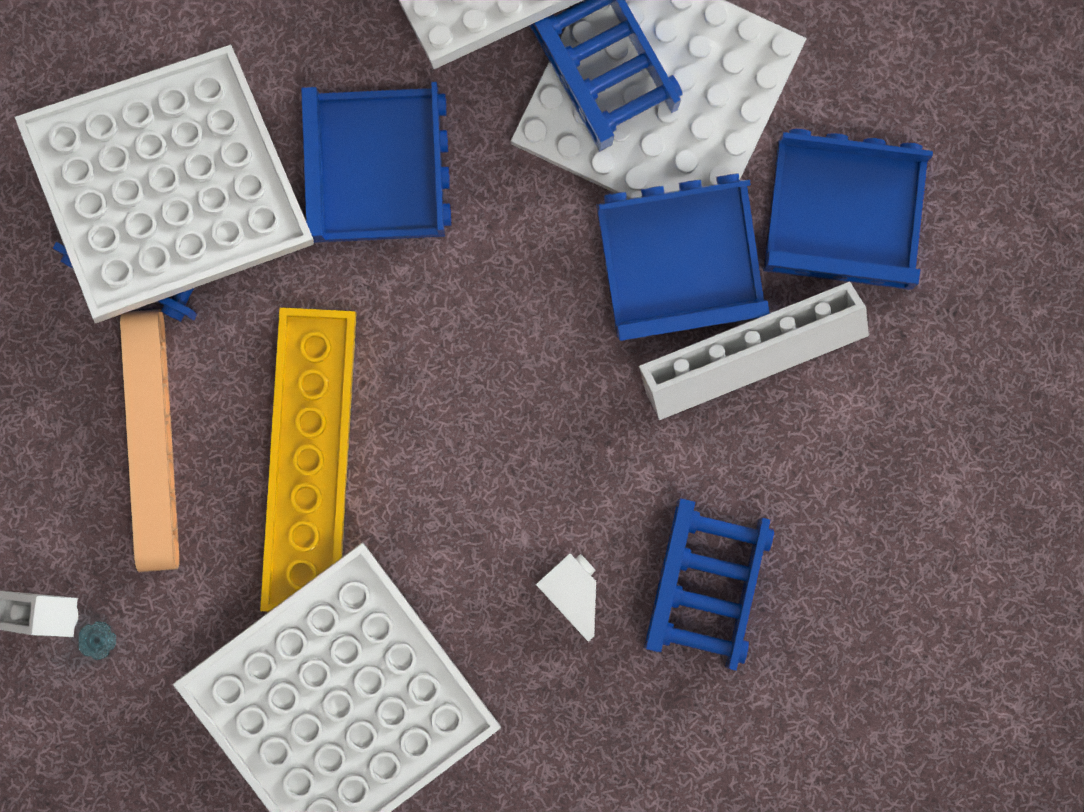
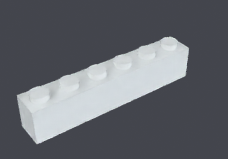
M849 281L640 365L639 368L646 394L659 420H662L868 337L866 306Z

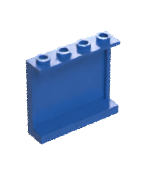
M431 82V88L338 93H319L317 87L301 88L306 223L314 243L445 237V226H452L451 204L443 203V189H450L449 166L442 167L441 153L448 152L447 130H440V116H447L446 94H439L437 82Z
M790 129L789 133L783 132L778 142L764 271L908 290L916 287L919 284L920 269H916L927 162L933 157V151L922 150L923 146L916 143H902L900 147L885 145L886 141L877 138L863 139V142L850 141L847 135L838 133L819 137L811 136L812 132L805 129Z
M739 173L717 176V184L702 186L701 179L679 183V190L665 192L664 186L641 189V197L627 199L626 192L604 195L605 203L596 204L616 334L620 341L760 318L770 314L768 301L763 297L747 186L751 185L750 180H739Z

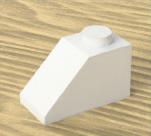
M569 553L536 585L589 642L594 637L596 581L591 575L596 570L581 554L574 558Z
M0 591V630L28 635L73 637L74 627L78 621V598Z

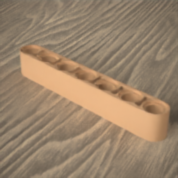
M161 309L129 311L121 314L120 317L135 565L138 572L172 570L179 567L165 321L163 313L160 312Z

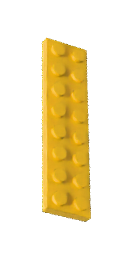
M299 308L279 309L260 611L263 612L271 611L342 558L357 314L355 311Z

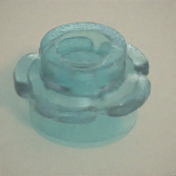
M98 621L94 625L87 624L81 629L78 646L83 655L92 656L93 659L100 660L106 658L109 655V651L115 648L116 635L110 631L111 627L107 623ZM95 637L101 639L99 644L94 643Z

